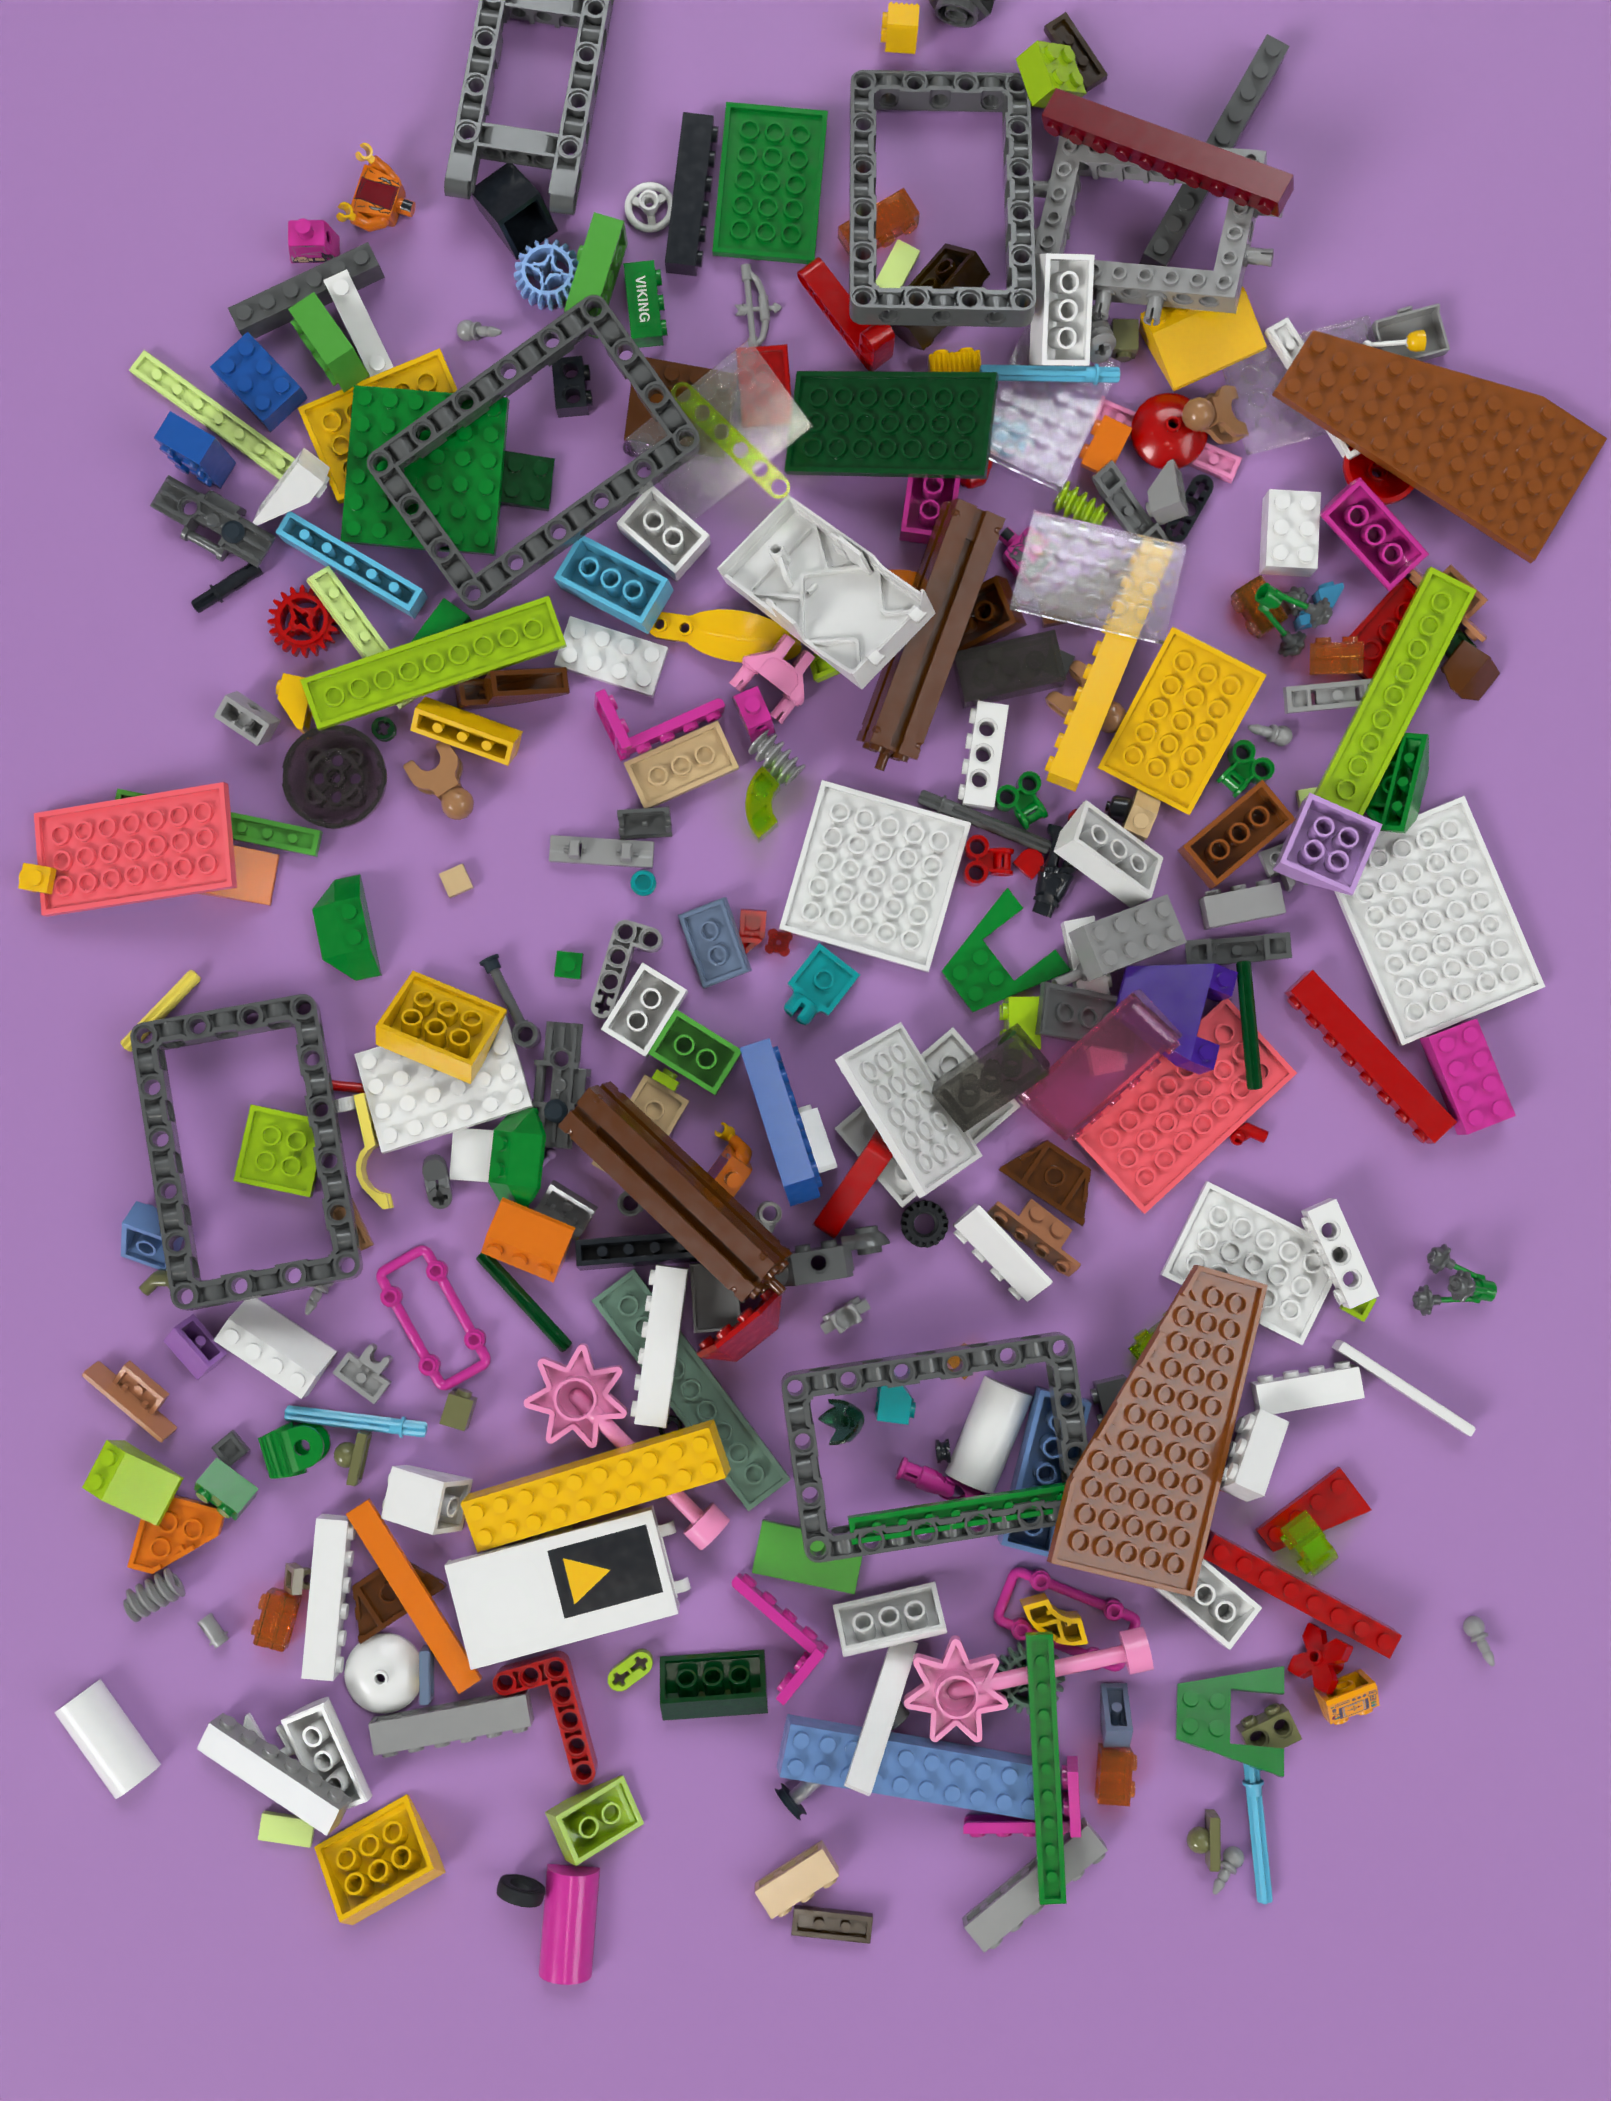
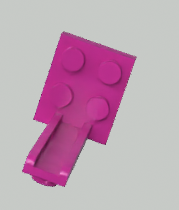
M602 689L595 693L594 707L620 761L630 758L632 753L642 754L652 748V744L659 741L662 744L673 740L675 734L681 731L689 733L699 727L698 724L706 720L708 723L716 721L722 717L721 713L725 709L723 700L717 698L628 738L629 728L624 718L619 719L616 710L618 706L613 695L608 696L606 690Z
M738 1573L732 1580L733 1588L806 1650L793 1667L796 1670L794 1674L788 1672L776 1688L780 1691L776 1699L784 1706L824 1657L829 1646L822 1640L818 1641L816 1639L818 1635L810 1627L805 1626L803 1628L796 1622L798 1618L789 1609L785 1608L783 1611L776 1605L777 1599L767 1591L761 1592L756 1587L757 1582L746 1573L744 1575Z
M1067 1756V1765H1062L1063 1790H1068V1792H1063V1836L1065 1833H1070L1071 1837H1081L1078 1756ZM969 1814L964 1818L963 1834H970L971 1837H983L985 1834L1009 1837L1012 1833H1023V1836L1035 1837V1820L1000 1814Z

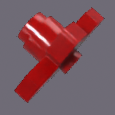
M1308 1623L1302 1635L1307 1652L1293 1655L1287 1669L1303 1679L1312 1675L1314 1687L1323 1693L1332 1695L1339 1682L1336 1675L1343 1670L1344 1663L1348 1662L1353 1646L1338 1638L1328 1642L1326 1630L1315 1624Z

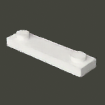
M346 269L323 280L370 377L393 368L394 366L348 270Z

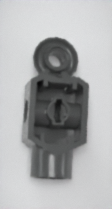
M878 1225L854 1229L855 1234L842 1236V1243L837 1244L835 1239L820 1242L821 1247L811 1248L810 1244L795 1246V1251H791L793 1254L787 1260L790 1264L780 1275L776 1274L775 1278L783 1286H798L854 1276L851 1250H857L858 1255L882 1252V1245L890 1244V1241L885 1234L878 1231ZM816 1255H821L826 1259L825 1265L821 1268H815L811 1265V1260Z

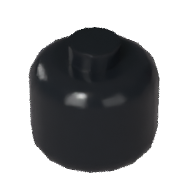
M1115 795L1111 801H1107L1105 811H1108V816L1114 821L1124 823L1133 800L1129 797Z

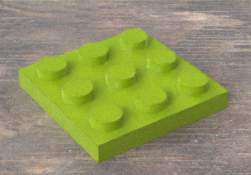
M251 1104L233 1181L313 1197L317 1169L313 1151L315 1140L313 1131L309 1127L308 1116Z

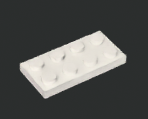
M572 616L569 617L563 636L567 647L559 649L554 663L555 667H567V671L653 698L669 650L668 647Z

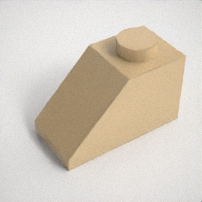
M1137 789L1132 806L1125 822L1122 823V827L1144 842L1148 838L1158 815L1161 800Z

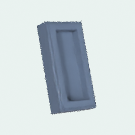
M423 1645L419 1651V1705H429L434 1698V1654L428 1645Z

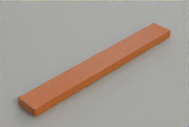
M369 1498L347 1512L346 1516L458 1694L482 1679L478 1669H470L466 1650L388 1526L381 1519V1515Z

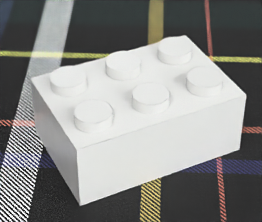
M654 486L644 492L617 522L619 532L676 582L711 544L710 535Z
M1268 490L1262 499L1259 574L1311 577L1318 569L1321 492Z
M642 962L601 1030L648 1058V1052L675 1009L678 1010L688 994V990Z
M1262 1409L1239 1418L1235 1427L1237 1436L1235 1441L1230 1443L1229 1459L1224 1468L1220 1485L1221 1491L1246 1502L1265 1496L1289 1421Z

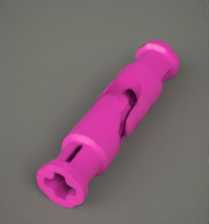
M903 1457L895 1476L897 1480L902 1478L915 1484L916 1488L928 1493L938 1494L946 1500L986 1495L980 1490L965 1485L949 1476L944 1477L937 1470L924 1465L921 1467L911 1463L906 1457ZM955 1485L961 1487L964 1491L961 1496H953Z

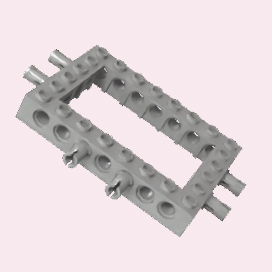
M1060 136L1050 179L1048 181L1033 180V197L1046 198L1040 226H1038V229L1034 228L1035 255L1045 253L1064 254L1067 239H1070L1069 228L1072 216H1075L1076 212L1075 201L1077 192L1081 190L1080 176H1090L1093 179H1098L1099 177L1115 178L1118 181H1124V179L1141 180L1143 183L1148 184L1149 181L1166 182L1173 186L1175 183H1186L1177 179H1168L1161 173L1153 170L1146 171L1140 168L1139 165L1129 161L1122 162L1113 155L1098 153L1086 145H1076L1069 139ZM1219 147L1267 165V153L1264 150ZM1229 199L1214 271L1094 260L1093 300L1096 301L1092 317L1100 320V315L1102 314V321L1107 320L1111 302L1147 305L1143 321L1151 325L1152 319H1154L1153 326L1160 324L1162 307L1236 314L1246 267L1248 264L1271 267V261H1273L1274 249L1250 247L1256 218L1258 216H1277L1271 214L1264 215L1253 207L1247 205L1240 206Z

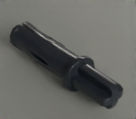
M248 563L214 586L210 584L211 589L193 599L191 604L196 612L201 613L218 601L223 603L222 599L264 573L260 567L256 568Z

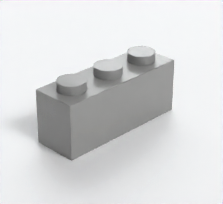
M1271 879L1256 882V887L1246 888V884L1230 887L1231 892L1221 893L1220 889L1205 892V897L1199 899L1205 930L1286 913L1280 882L1272 883Z

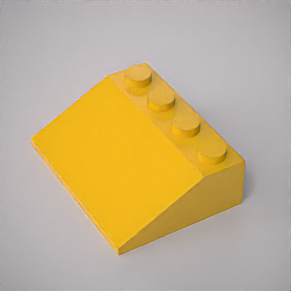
M1243 286L1236 314L1162 307L1160 324L1153 326L1154 319H1152L1151 325L1144 323L1145 312L1140 314L1139 333L1173 391L1181 389L1267 348Z
M412 971L375 1026L376 1045L471 1084L488 1055L506 1016L507 1009Z
M407 1794L314 1847L339 1922L348 1925L360 1922L446 1873L437 1847L410 1796Z

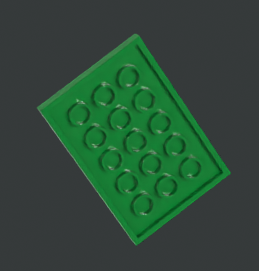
M726 102L712 249L713 256L809 264L815 259L828 111Z

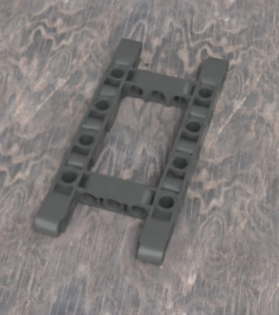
M479 0L445 175V196L470 199L471 194H474L481 159L552 170L548 194H550V212L574 216L614 0ZM510 18L529 21L530 24L538 22L555 25V28L564 26L578 29L559 134L485 122L486 116L490 114L495 88L493 83L495 69H498L503 46V27L507 20L510 21Z

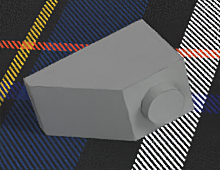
M1172 459L1166 463L1147 491L1149 500L1146 503L1147 513L1150 518L1154 517L1159 525L1189 515L1182 472Z

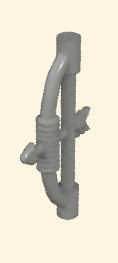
M742 264L741 274L742 282H744L746 304L734 305L738 309L735 316L747 315L749 328L748 347H757L766 338L770 311L774 310V313H777L782 307L777 303L769 306L768 295H766L761 280L751 271L750 264ZM752 280L754 281L759 292V306L753 307L752 303ZM760 311V321L762 322L759 338L755 334L753 313Z

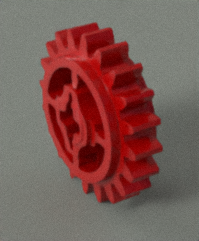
M301 585L300 591L297 593L293 587H290V596L281 592L283 601L280 602L274 599L273 602L278 608L269 609V612L275 618L267 620L269 625L274 626L269 631L272 636H277L274 642L277 645H282V650L286 653L291 650L294 657H297L300 651L305 658H308L309 651H312L317 657L319 656V647L327 652L328 648L325 643L328 641L335 644L331 634H340V631L334 627V625L338 624L312 588L307 592L306 587ZM311 603L316 606L314 608H301L298 605ZM290 612L291 618L290 622L288 623V627L286 628L285 621L288 613ZM299 615H301L303 618H306V621L308 622L307 624L309 625L310 629L303 625V623L301 622L302 619L299 617ZM323 615V626L321 630L318 631L320 616ZM295 635H307L311 639L295 640L293 637Z

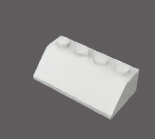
M1051 253L1035 255L1036 305L1030 327L1029 365L1089 366L1095 255Z
M1087 800L1080 805L1060 831L1054 849L1056 854L1130 908L1152 897L1163 861L1161 855Z
M974 1203L953 1224L957 1229L953 1232L954 1235L963 1244L968 1241L975 1248L971 1252L980 1262L983 1263L986 1260L993 1267L989 1271L1000 1282L1005 1279L1011 1287L1008 1291L1018 1301L1023 1298L1028 1302L1053 1282L980 1205Z
M258 1298L244 1300L228 1318L214 1339L215 1342L301 1399L311 1393L338 1352Z
M1204 1559L1194 1597L1154 1588L1218 1643L1231 1650L1262 1609L1260 1605Z

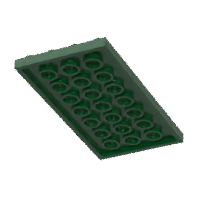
M797 371L784 472L787 475L987 479L999 375L997 372Z

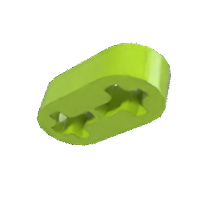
M638 1649L624 1658L610 1670L608 1675L609 1686L615 1691H624L644 1677L652 1668V1654L646 1649ZM639 1656L641 1659L647 1658L645 1668L640 1665L633 1670L632 1667L637 1662L636 1657ZM628 1670L629 1674L625 1676V1683L622 1684L621 1681L616 1683L614 1681L616 1672L621 1675Z

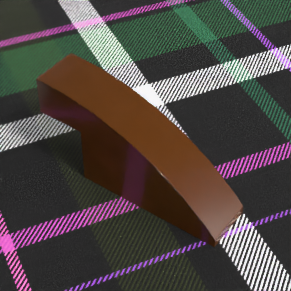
M567 667L489 671L484 679H471L454 685L457 708L462 710L516 705L570 693Z

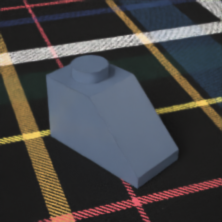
M1101 1683L1100 1722L1103 1747H1130L1133 1725L1127 1683Z

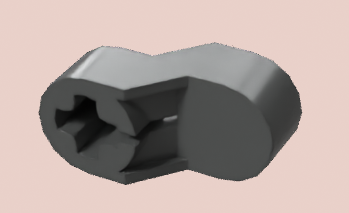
M431 1154L424 1159L422 1166L426 1193L429 1203L434 1208L444 1209L452 1201L449 1172L445 1159L440 1155Z

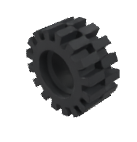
M922 1200L916 1201L907 1207L902 1214L900 1225L902 1233L910 1243L917 1247L929 1248L939 1244L944 1239L948 1231V1218L945 1211L938 1204ZM920 1214H929L934 1219V1228L928 1234H921L914 1227V1221Z

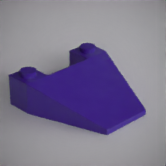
M1218 964L1127 966L1113 1016L1174 1065L1199 1075L1212 1071L1215 1067L1220 1045L1197 1037L1206 998L1220 1002L1232 997L1238 972Z

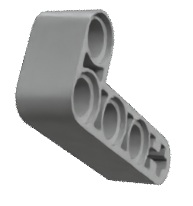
M622 920L615 925L591 1002V1010L595 1016L606 1020L619 1001L634 950L639 949L654 953L662 948L663 937L657 929L630 920ZM625 926L631 927L633 935L629 939L620 938L619 932L621 928ZM648 934L657 935L658 942L655 946L648 947L644 944V939ZM616 951H623L625 953V960L621 964H614L612 962V955ZM611 975L616 976L618 979L617 986L614 989H607L604 985L605 979ZM601 991L614 995L613 999L608 997L606 1004L610 1006L609 1011L605 1010L603 1014H600L601 1010L597 1008L598 1004H603L605 996L600 995Z

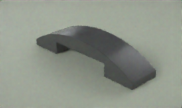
M1110 460L1091 477L1097 491L1114 518L1140 549L1143 542L1162 550L1172 543L1157 522L1153 523L1125 484L1127 482L1126 478L1113 460Z
M1290 932L1220 939L1186 940L1187 943H1185L1186 964L1226 965L1236 964L1239 961L1262 962L1292 958Z

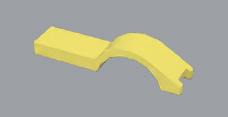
M366 1093L353 1095L365 1146L360 1151L356 1161V1176L361 1187L383 1210L394 1208L391 1194L381 1192L368 1179L366 1171L367 1160L372 1151L379 1146Z

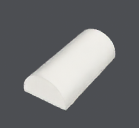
M984 1375L951 1456V1463H948L945 1473L972 1488L990 1494L994 1493L1033 1395Z
M935 1581L833 1605L843 1657L947 1633Z
M101 1679L54 1712L115 1799L135 1787L161 1765Z
M329 1697L309 1703L281 1720L300 1764L311 1772L319 1774L323 1780L334 1787L340 1788L346 1795L351 1797L352 1800L347 1809L371 1799L372 1793Z

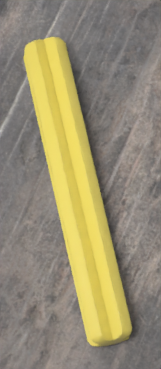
M189 970L139 1023L164 1019L201 981V977L195 971ZM130 1031L121 1040L120 1044L124 1049L131 1052ZM146 1032V1033H144V1034L142 1035V1037H141V1042H142L151 1032Z

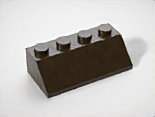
M945 243L908 286H932L933 289L982 287L990 273L976 251ZM890 325L894 334L907 345L923 351L933 343L934 338L941 330L947 327Z

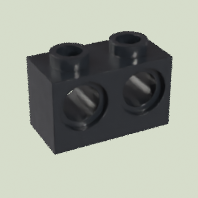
M582 356L562 357L552 364L555 407L558 418L589 415L588 406H593L592 392L587 390L586 381L591 380L589 364L584 365ZM571 370L578 372L573 378L565 376ZM573 395L580 397V400L576 403L568 402V399Z

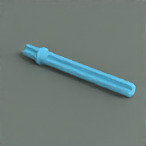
M982 364L979 372H997L999 375L998 381L1086 382L1097 385L1098 383H1118L1120 380L1119 367H1099V364L1094 366Z
M292 1405L287 1406L284 1413L286 1421L398 1434L401 1438L404 1435L425 1437L428 1428L426 1422L407 1420L405 1416L399 1419Z
M1243 1763L1245 1779L1242 1781V1784L1246 1787L1256 1896L1259 1903L1267 1904L1273 1901L1261 1787L1264 1785V1780L1260 1777V1770Z

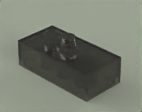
M1055 630L957 651L953 661L963 709L976 706L978 701L991 703L1063 687L1066 682Z
M1017 1023L935 1080L931 1093L961 1130L966 1132L1049 1075L1050 1062Z

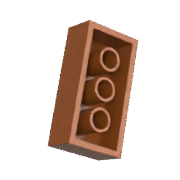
M1261 780L1177 851L1211 890L1296 819L1268 785Z

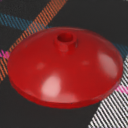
M1176 393L1158 394L1146 400L1136 411L1131 423V441L1137 454L1149 465L1163 469L1166 463L1173 459L1180 469L1195 461L1203 451L1208 433L1193 431L1187 428L1182 420V411L1185 404L1190 400L1189 398ZM1174 422L1177 427L1171 428L1168 423Z
M1351 446L1348 447L1350 451L1354 449ZM1359 454L1352 459H1348L1346 455L1343 458V474L1347 484H1350L1357 478H1361L1385 505L1401 501L1414 489V487L1363 454ZM1372 471L1377 472V473H1378V477H1375V476L1372 474Z

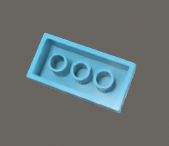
M583 536L573 544L554 576L562 590L646 634H649L674 591L667 578L586 536Z

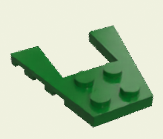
M1008 888L1002 893L941 971L972 1013L1071 970L1058 952L1054 950L1016 980H1013L983 939L1023 909Z
M1284 1666L1177 1684L1175 1740L1219 1754L1227 1759L1244 1763L1252 1768L1269 1772L1277 1777H1284V1748L1230 1743L1231 1690L1283 1695Z

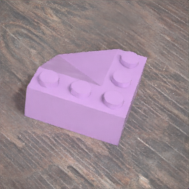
M1309 793L1300 805L1295 817L1296 820L1290 828L1273 871L1299 882L1352 896L1383 824Z

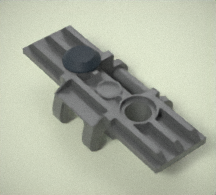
M170 475L167 476L150 504L155 510L185 526L181 532V539L184 541L190 540L216 555V559L221 562L227 558L229 553H232L258 568L276 538L273 534L241 517V515L245 516L247 513L246 509L230 502L211 490L205 495L201 492L199 493ZM189 502L197 504V510L192 515H187L184 512V507ZM198 526L207 527L219 534L221 539L218 545L196 533L195 531Z
M547 1021L543 1060H534L536 1075L532 1103L534 1107H539L538 1116L546 1133L545 1147L573 1148V1140L570 1138V1135L565 1134L558 1126L567 1114L576 1108L578 1100L585 1093L586 1078L591 1077V1069L580 1068L583 1024ZM562 1051L567 1053L569 1058L565 1066H559L558 1062L555 1061L556 1054ZM550 1066L553 1067L550 1101L544 1102L546 1068Z

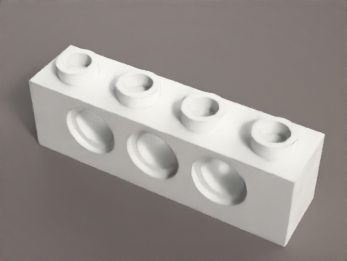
M978 701L976 708H971L969 723L973 724L972 733H967L965 748L970 749L968 759H963L961 774H966L965 784H960L958 799L962 800L963 806L985 811H992L994 809L1009 705ZM988 725L992 728L993 734L984 736L980 733L979 727ZM979 750L986 751L989 755V760L985 762L979 761L976 758V752ZM977 775L982 776L986 782L985 786L976 787L972 783V778Z
M1329 1198L1301 1210L1304 1216L1301 1218V1222L1305 1230L1311 1232L1314 1239L1312 1247L1318 1257L1321 1256L1325 1266H1322L1326 1278L1329 1281L1332 1280L1336 1290H1333V1294L1338 1304L1351 1309L1379 1297L1337 1199ZM1326 1223H1329L1332 1227V1232L1328 1237H1324L1322 1234V1227ZM1340 1247L1343 1252L1342 1258L1339 1261H1335L1332 1256L1334 1249ZM1350 1271L1353 1274V1281L1346 1286L1343 1282V1276L1346 1272Z

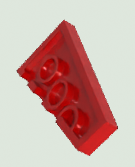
M1336 1467L1255 1530L1269 1549L1275 1552L1372 1511V1509L1342 1469Z

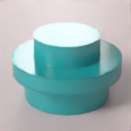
M640 870L632 876L630 884L632 890L637 895L648 896L654 892L657 882L651 872Z

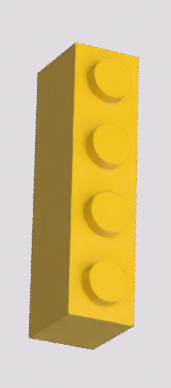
M426 696L415 707L410 731L507 766H509L518 753L523 733L521 730Z

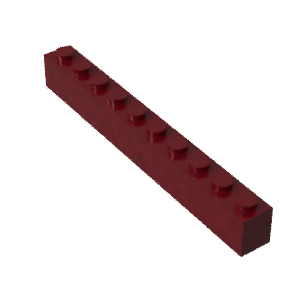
M1057 88L1041 115L1044 130L1052 136H1062L1076 145L1083 144L1091 147L1098 153L1113 155L1122 162H1132L1146 171L1153 170L1161 173L1168 179L1183 181L1192 188L1199 187L1207 190L1216 197L1223 196L1231 199L1240 206L1247 205L1253 207L1264 215L1271 214L1279 217L1294 190L1293 174Z

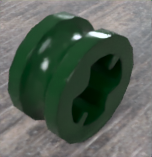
M378 717L371 726L373 735L382 742L391 741L397 732L396 725L387 717ZM383 723L386 726L390 724V727L387 729V735H384L382 732L380 735L378 734V731L381 730L380 725Z

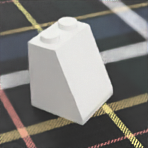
M811 1104L798 1108L819 1173L837 1168L818 1108L812 1109Z
M410 1465L392 1466L388 1476L386 1496L382 1503L381 1519L431 1535L462 1531L465 1515L460 1503L470 1493L473 1479Z

